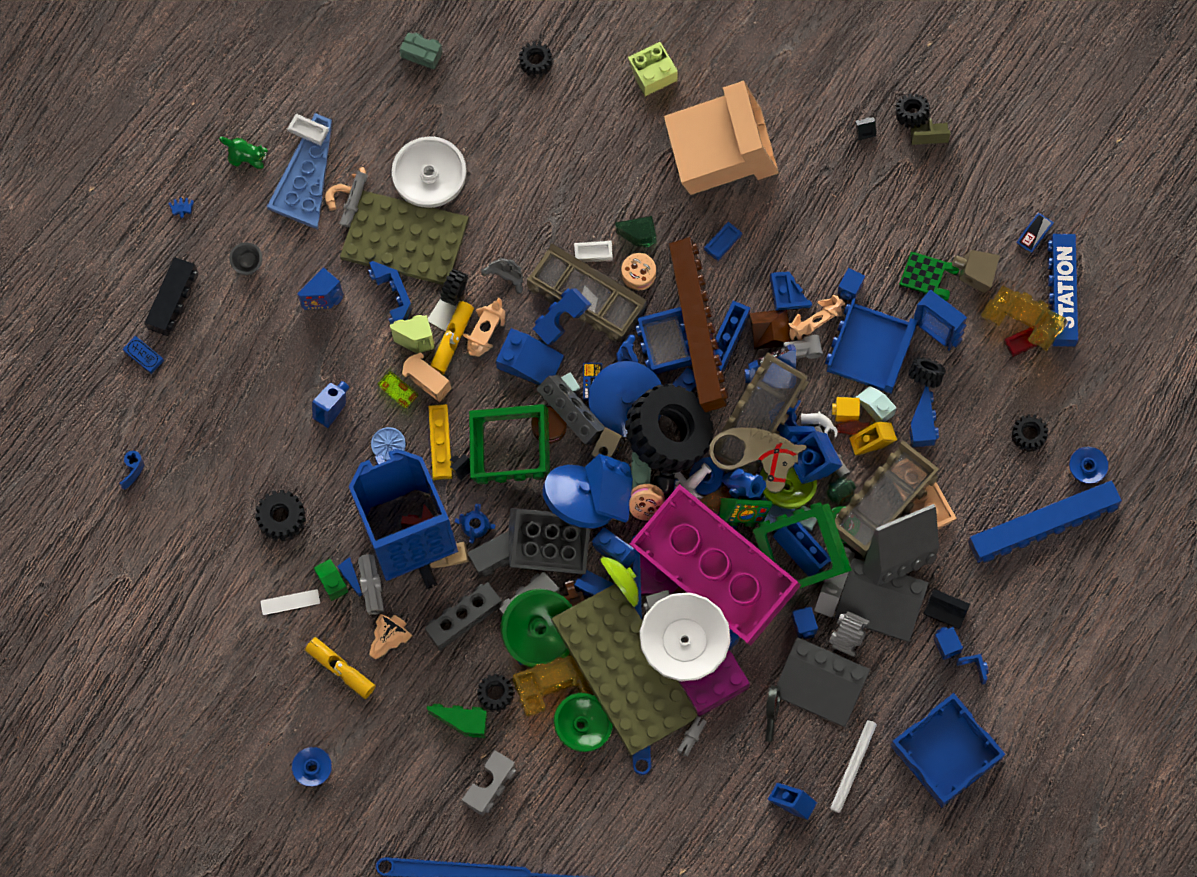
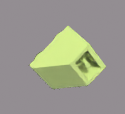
M661 42L628 57L636 82L645 96L676 82L678 79V71Z
M416 315L406 321L397 320L390 325L393 340L397 344L416 354L435 349L427 315Z

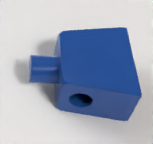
M340 381L337 386L329 383L312 401L313 419L327 428L330 427L346 404V392L349 390V386L345 382Z

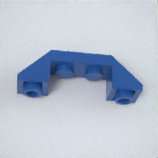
M374 261L369 262L371 269L368 272L371 279L376 280L377 285L389 281L392 291H397L398 296H396L399 307L390 310L391 318H388L390 325L397 320H408L412 306L398 271Z

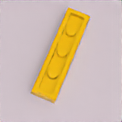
M448 405L428 406L433 480L452 479Z

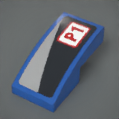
M1038 212L1016 243L1033 254L1054 222Z

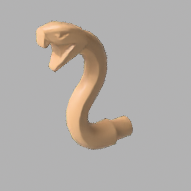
M363 167L359 168L360 172L366 174V171ZM337 184L327 190L325 202L330 211L336 209L334 194L339 191L350 194L352 186Z

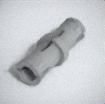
M696 716L689 731L685 732V738L677 749V752L681 754L684 747H686L683 756L688 757L693 745L699 741V735L707 724L703 719L698 726L701 717Z

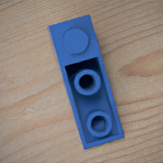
M926 386L909 428L912 448L934 446L936 439H939L938 427L934 426L936 411L931 406V403L934 402L933 392L929 391V387Z

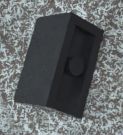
M933 589L924 615L960 629L970 604Z

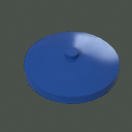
M630 361L611 364L604 368L592 382L588 396L589 409L604 427L622 435L623 438H627L626 434L628 432L625 429V422L628 420L627 413L632 408V404L646 391L662 384L656 374L642 364Z
M563 465L553 469L547 475L542 488L543 497L550 510L560 519L582 528H598L612 520L610 517L596 513L585 467Z

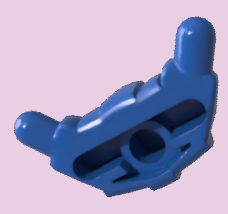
M629 335L627 340L620 346L618 352H616L617 362H639L632 349L636 339L634 335Z

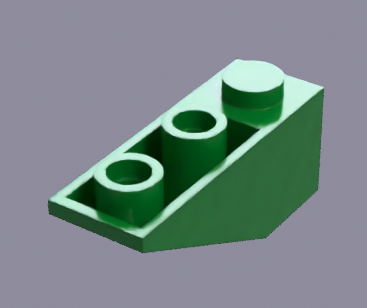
M442 704L427 706L428 714L463 736L485 738L488 715L487 711H484L483 708L472 707V709H464L463 706L458 705L446 708Z

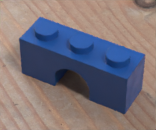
M577 288L564 291L561 295L562 299L558 303L554 302L548 308L549 312L545 316H540L535 321L536 325L533 327V330L547 345L554 344L566 332L559 321L562 313L568 312L573 318H579L592 305Z

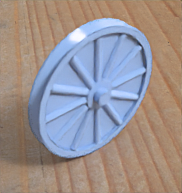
M392 427L378 430L371 440V448L374 455L382 454L385 461L390 460L389 451L394 449L404 451L406 447L403 434Z

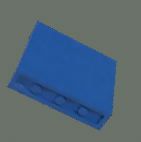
M853 298L851 304L847 303L844 311L846 315L845 321H840L837 330L840 331L838 337H834L831 347L834 350L832 354L828 353L825 361V364L828 365L827 372L892 394L918 320L910 318L909 322L855 304L856 299Z

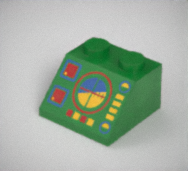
M721 498L720 518L730 526H738V522L744 523V526L756 527V523L764 522L772 506V501Z

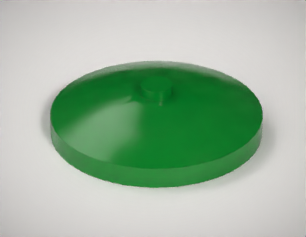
M548 589L529 590L513 599L506 608L501 621V638L508 653L518 662L534 668H545L562 661L570 652L551 619L573 607L571 603L562 595Z

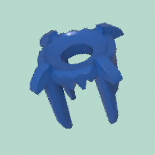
M475 504V511H471L465 516L460 514L459 519L455 518V523L461 525L463 532L470 537L469 543H474L475 538L482 537L487 533L488 529H495L496 526L490 523L484 513L480 512L481 504ZM473 519H478L481 522V525L476 529L472 526L470 527V521Z

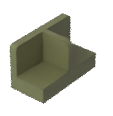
M929 119L928 124H920L921 127L918 128L917 125H914V128H911L910 125L912 145L949 143L950 130H948V123L932 124V119Z

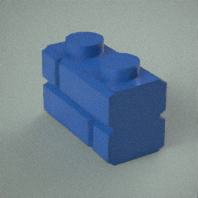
M605 527L592 540L596 551L605 557L620 562L626 569L637 557L634 548Z

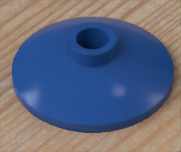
M1082 447L1072 454L1069 468L1072 475L1078 481L1093 484L1105 477L1108 471V460L1099 449ZM1089 465L1091 469L1086 470L1084 466Z
M705 457L696 462L690 472V476H692L702 468L701 465L703 463L712 469V472L710 474L707 473L695 488L696 492L701 495H709L717 491L723 483L722 478L724 476V471L715 466L711 457Z
M305 748L298 752L293 759V775L302 785L309 787L318 786L324 783L331 774V759L320 748ZM315 765L316 770L313 772L309 771L310 766Z

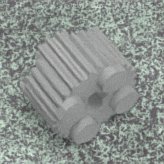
M851 612L841 614L837 625H840L837 632H833L829 643L833 644L832 648L855 657L857 652L854 649L856 646H861L866 635V631H863L865 625H869L870 621Z

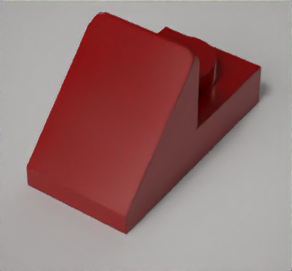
M424 504L422 518L412 514L402 516L401 525L403 529L434 518V516Z

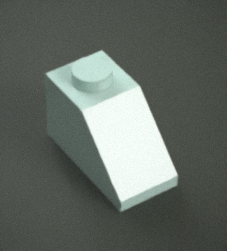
M871 386L855 397L860 398L861 406L876 422H886L895 415L897 407L884 393Z

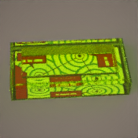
M389 371L377 383L378 387L405 409L419 396L416 391L392 371Z

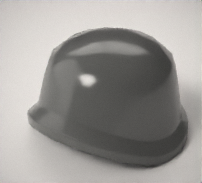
M240 243L231 250L229 261L236 272L242 275H249L256 272L261 266L262 252L253 243Z

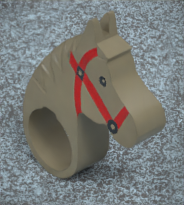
M740 427L729 429L716 435L710 444L709 451L715 466L723 471L732 472L738 468L741 469L756 462H761L765 473L768 475L766 479L768 491L780 493L785 488L788 471L795 464H798V454L806 450V446L794 445L786 438L769 431ZM726 437H734L744 442V456L739 463L732 466L719 463L714 456L716 444Z

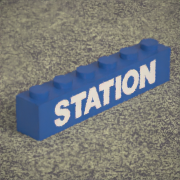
M1053 234L1047 244V251L1051 252V258H1048V269H1051V275L1048 276V286L1051 287L1048 302L1052 304V310L1049 311V322H1052V328L1049 330V339L1052 340L1053 346L1076 347L1078 342L1076 234Z

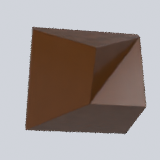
M787 310L750 313L754 350L783 347V343L791 342Z

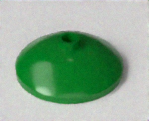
M576 693L570 695L559 704L555 711V732L560 741L574 751H594L608 740L612 732L613 725L596 696L592 694ZM577 723H582L583 728L580 729L577 726Z

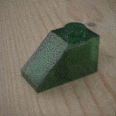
M652 216L615 222L616 233L637 247H650L656 244V232Z

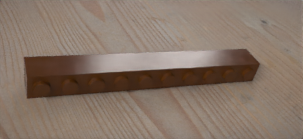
M688 237L669 243L699 403L706 413L726 407L728 392L722 383L725 382V377L719 367L722 365L719 354L717 355L716 352L719 347L716 338L713 337L715 327L713 322H710L712 312L710 307L707 306L709 297L703 287L706 285L704 275L700 272L703 266L700 258L698 259L697 254H700L697 243H693L692 239Z

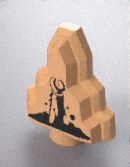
M380 614L376 620L375 640L371 644L370 656L376 660L385 655L389 649L397 648L401 643H406L412 637V634L404 628L406 622L396 615L389 618Z

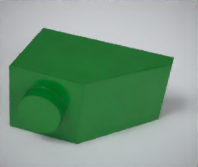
M331 559L314 567L331 601L348 593V589Z

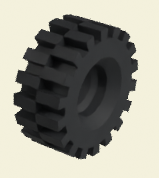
M274 490L270 496L267 493L264 495V500L260 499V506L256 507L257 513H255V517L260 530L269 539L272 537L274 541H278V539H281V542L286 541L285 538L287 537L290 540L293 539L292 535H298L300 533L299 529L304 528L303 522H306L305 510L301 501H299L296 495L293 496L290 491L285 493L284 490H280V493H277ZM279 508H283L288 512V517L282 522H277L273 518L274 511Z

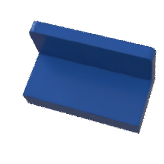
M586 570V574L577 579L574 587L577 592L582 591L583 595L590 598L614 583Z

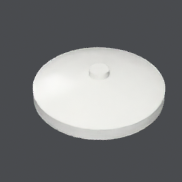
M421 137L412 140L400 149L393 161L392 179L394 186L404 200L415 206L425 208L442 206L453 200L462 190L466 180L465 160L458 148L445 139Z

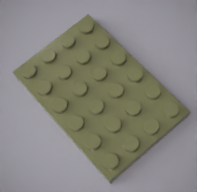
M362 191L357 206L358 211L355 212L340 255L341 260L369 267V262L374 261L397 270L398 274L444 285L450 271L454 269L469 216L436 208L419 207L404 200Z

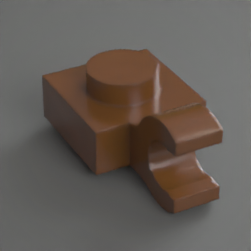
M572 580L565 582L568 596H565V598L572 606L585 600L582 591L576 593Z

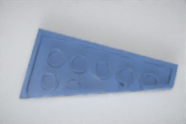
M315 113L312 121L329 128L326 138L321 146L304 138L301 139L267 208L270 211L318 230L332 120Z

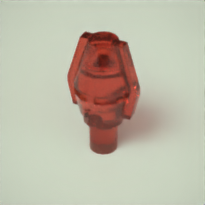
M848 420L836 424L838 433L854 435L869 427L871 423Z

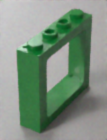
M544 404L469 411L470 478L477 482V484H488V481L504 483L507 482V479L525 481L526 478L531 477L535 480H541L550 473L548 408ZM537 417L539 424V467L537 469L486 473L484 466V423L488 421Z
M819 502L810 505L811 509L804 511V508L793 511V516L787 517V514L775 517L776 522L770 523L767 520L758 523L759 527L753 529L760 551L775 562L767 533L811 517L817 519L833 567L828 571L798 580L801 584L800 588L852 571L829 503L822 505Z

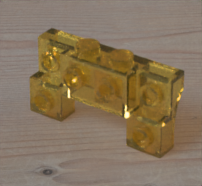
M1003 285L995 298L989 300L981 313L983 319H988L997 326H1000L1005 316L1008 315L1031 327L1034 330L1028 341L1033 345L1040 346L1046 352L1056 336L1068 323L1065 317L1049 310V305L1041 300L1036 302L1028 293L1014 292Z
M572 655L565 658L559 657L550 663H541L532 669L513 674L512 680L519 694V701L526 717L545 711L542 696L575 685L579 693L594 695Z

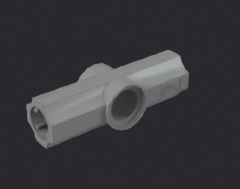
M370 554L358 557L362 594L365 597L367 614L377 615L384 612L381 580L377 573L375 556Z

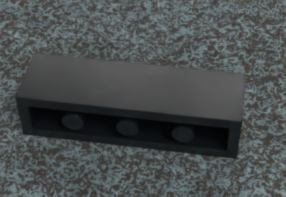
M176 257L173 258L145 320L148 330L165 336H169L170 332L174 331L176 318L178 315H181L184 308V300L191 293L190 287L192 282H195L198 277V271L194 263Z

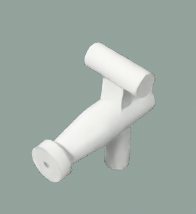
M703 463L701 465L702 468L687 480L680 472L672 473L679 479L682 487L699 501L704 502V497L699 495L695 488L707 473L710 474L712 472V469L707 464Z

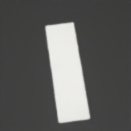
M318 589L261 600L260 602L263 615L317 605L320 604Z

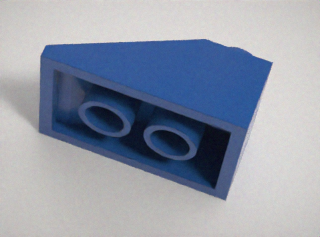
M511 328L496 359V366L501 371L540 386L548 376L556 375L564 355L530 335Z
M599 454L585 466L596 513L626 523L629 519V500L631 498L633 481L630 466L626 462Z

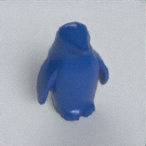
M740 468L724 474L722 478L725 486L730 490L729 493L736 499L743 497L758 500L766 488V482L761 475L757 474L754 476Z

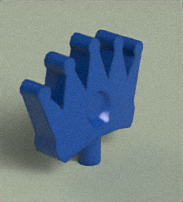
M180 198L178 204L177 200L174 199V206L171 202H169V206L174 216L180 214V217L183 218L184 213H192L194 201L191 200L189 204V200L186 198L183 203V199Z

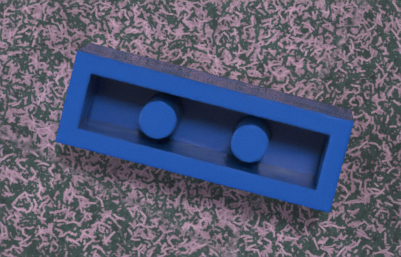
M800 522L778 529L773 536L808 577L823 572L831 562L830 556Z

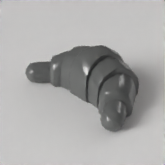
M499 258L481 270V275L496 274L500 278L512 282L518 294L523 292L522 268L515 261Z

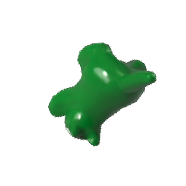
M222 136L219 137L222 144L229 147L227 159L230 164L240 166L242 162H247L257 169L264 168V164L261 161L266 159L267 148L262 147V145L254 146L248 144L242 138L230 140Z

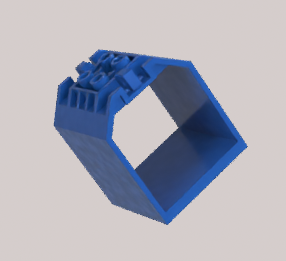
M400 449L389 451L390 460L386 462L382 454L375 456L376 466H372L370 460L360 463L349 485L359 517L386 581L458 552L449 518L423 458ZM413 490L430 494L439 516L375 541L366 519L371 507L384 504Z

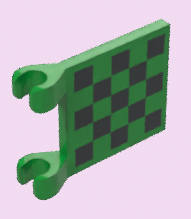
M911 251L899 286L925 294L932 290L942 299L948 301L950 291L938 287L944 271L957 275L959 268L952 266V262H945Z

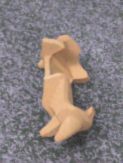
M832 295L830 299L818 301L817 303L823 307L822 310L804 322L801 321V314H797L793 322L789 323L791 340H794L795 336L797 340H803V334L809 336L816 328L833 317L842 316L841 306L846 307L845 302L839 299L838 296ZM817 318H822L819 322H813Z
M501 298L493 301V304H490L488 307L484 306L476 309L480 319L471 335L463 333V336L468 339L467 351L470 356L480 357L492 348L493 345L488 342L499 321L501 326L505 325V311L502 308ZM487 321L490 322L491 328L489 331L483 332L480 330L481 324Z

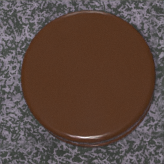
M546 406L549 415V444H553L565 436L567 423L552 406ZM534 417L531 420L532 432L535 438L539 440L538 418Z

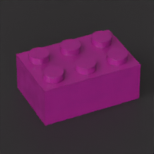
M730 650L727 651L723 662L711 674L699 680L678 681L699 717L748 690L750 685Z

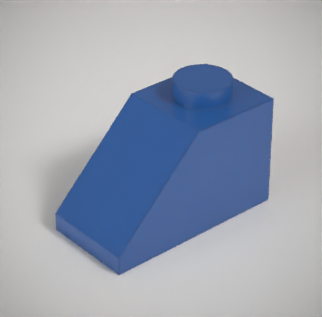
M780 783L775 785L767 799L787 812L807 820L817 804L803 790Z

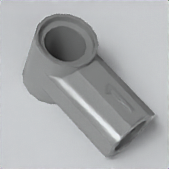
M810 335L804 337L803 340L783 343V347L794 344L796 358L806 357L814 359L823 355L819 335Z

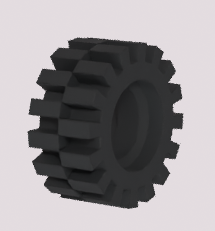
M535 41L532 42V45L527 43L526 47H522V51L519 53V61L523 72H527L528 76L533 74V77H536V74L542 77L543 72L546 75L552 65L550 48H547L546 44L542 46V42H538V45H536ZM538 54L542 56L543 60L539 64H531L529 62L530 56Z
M912 93L908 94V97L906 95L902 96L903 100L900 98L898 103H896L898 122L900 121L901 125L905 123L906 128L911 125V128H914V125H917V128L921 127L920 124L925 125L930 117V107L927 98L924 99L923 95L918 97L916 93L914 96H912ZM909 109H918V110H919V111L916 112V113L906 112V111L909 110Z
M452 269L446 278L447 280L444 282L440 299L456 306L466 289L468 275Z
M917 357L914 358L908 375L911 379H914V382H919L922 386L924 384L926 387L931 386L935 388L941 385L946 370L940 363L937 364L935 360L931 361L930 358Z
M1030 414L1026 417L1022 416L1013 427V442H1016L1015 445L1017 447L1021 446V450L1027 449L1026 452H1030L1031 449L1033 452L1037 448L1040 449L1048 436L1046 422L1042 423L1043 419L1041 417L1037 419V415H1033V417H1030ZM1033 427L1037 431V437L1034 439L1025 438L1023 429Z
M487 675V678H483L482 682L478 685V698L485 709H490L492 712L497 710L499 712L500 709L505 710L506 706L511 704V700L514 697L513 687L509 679L504 678V675ZM492 686H499L503 689V695L500 699L493 700L488 696V690Z

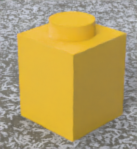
M837 397L836 404L832 403V415H835V421L858 422L860 398Z

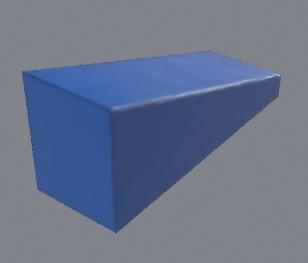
M349 557L337 567L357 595L361 597L362 592L351 558Z

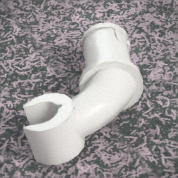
M820 411L812 414L801 413L802 426L822 425L825 428V433L828 435L830 430L833 431L836 439L838 435L836 427Z

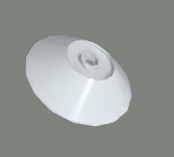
M693 593L671 594L657 601L646 613L640 629L641 650L649 665L661 675L678 681L699 680L714 672L726 658L731 642L729 624L721 609L708 598ZM683 637H686L689 641L687 643H683L681 639Z

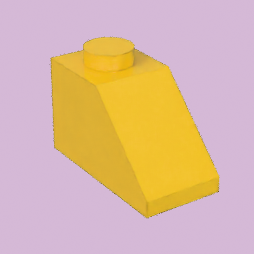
M876 422L849 438L855 455L882 449L897 441L892 423Z

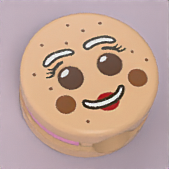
M635 253L624 260L621 272L622 280L627 287L633 290H645L654 283L656 279V265L651 257L643 253Z
M653 484L638 485L631 491L629 510L634 517L649 521L665 502V495L659 487Z

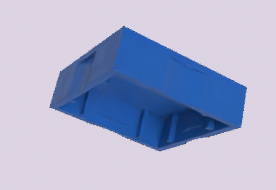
M954 693L932 709L923 720L913 724L891 743L892 749L941 808L1003 760L1006 755L992 737L977 724L970 711Z

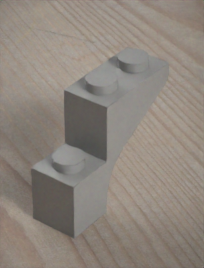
M844 547L851 567L855 552ZM832 562L830 564L829 570L833 567ZM849 572L824 581L814 609L815 612L833 618Z

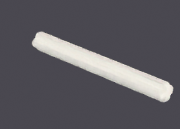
M868 720L851 757L831 805V810L840 813L877 726L872 721Z

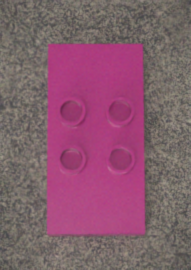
M680 484L630 543L633 548L687 593L706 597L719 607L729 624V628L750 646L801 587L797 580Z

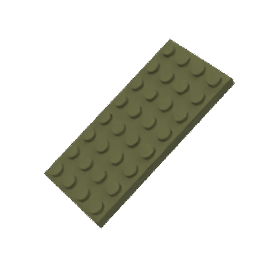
M616 583L551 619L630 756L696 719L698 715L678 680L661 675L649 665L641 650L640 629L643 621Z

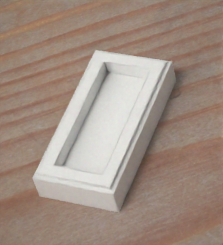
M295 114L288 127V132L321 146L329 132V128Z
M612 241L574 243L575 257L582 262L613 261Z

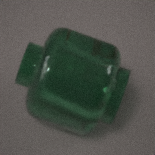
M842 476L828 484L826 493L833 504L842 505L851 500L855 495L854 490L856 486L851 479L848 480Z

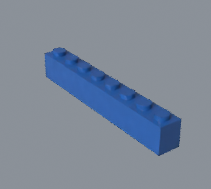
M1111 480L970 536L968 543L977 563L981 561L986 563L993 560L996 555L1001 554L1004 556L1011 553L1012 549L1016 547L1024 548L1030 545L1031 541H1042L1051 533H1055V535L1062 533L1066 530V527L1071 525L1072 527H1077L1086 519L1094 520L1099 518L1104 512L1112 513L1119 509L1118 507L1122 500Z

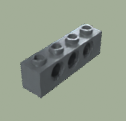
M559 375L548 376L536 390L584 444L596 443L605 428L604 425Z
M488 582L485 585L480 584L473 590L474 593L469 596H463L459 599L456 606L453 608L448 607L442 612V616L438 619L433 618L426 624L425 632L439 651L500 608L502 600ZM481 600L484 603L481 607L473 606L474 602ZM460 612L468 614L464 619L458 618L457 615ZM445 623L452 625L449 630L442 629V625Z

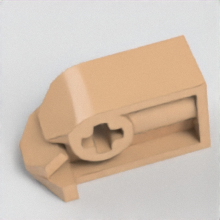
M421 352L408 357L403 364L402 375L405 378L410 376L416 385L440 403L452 389L449 380L423 361L424 355Z

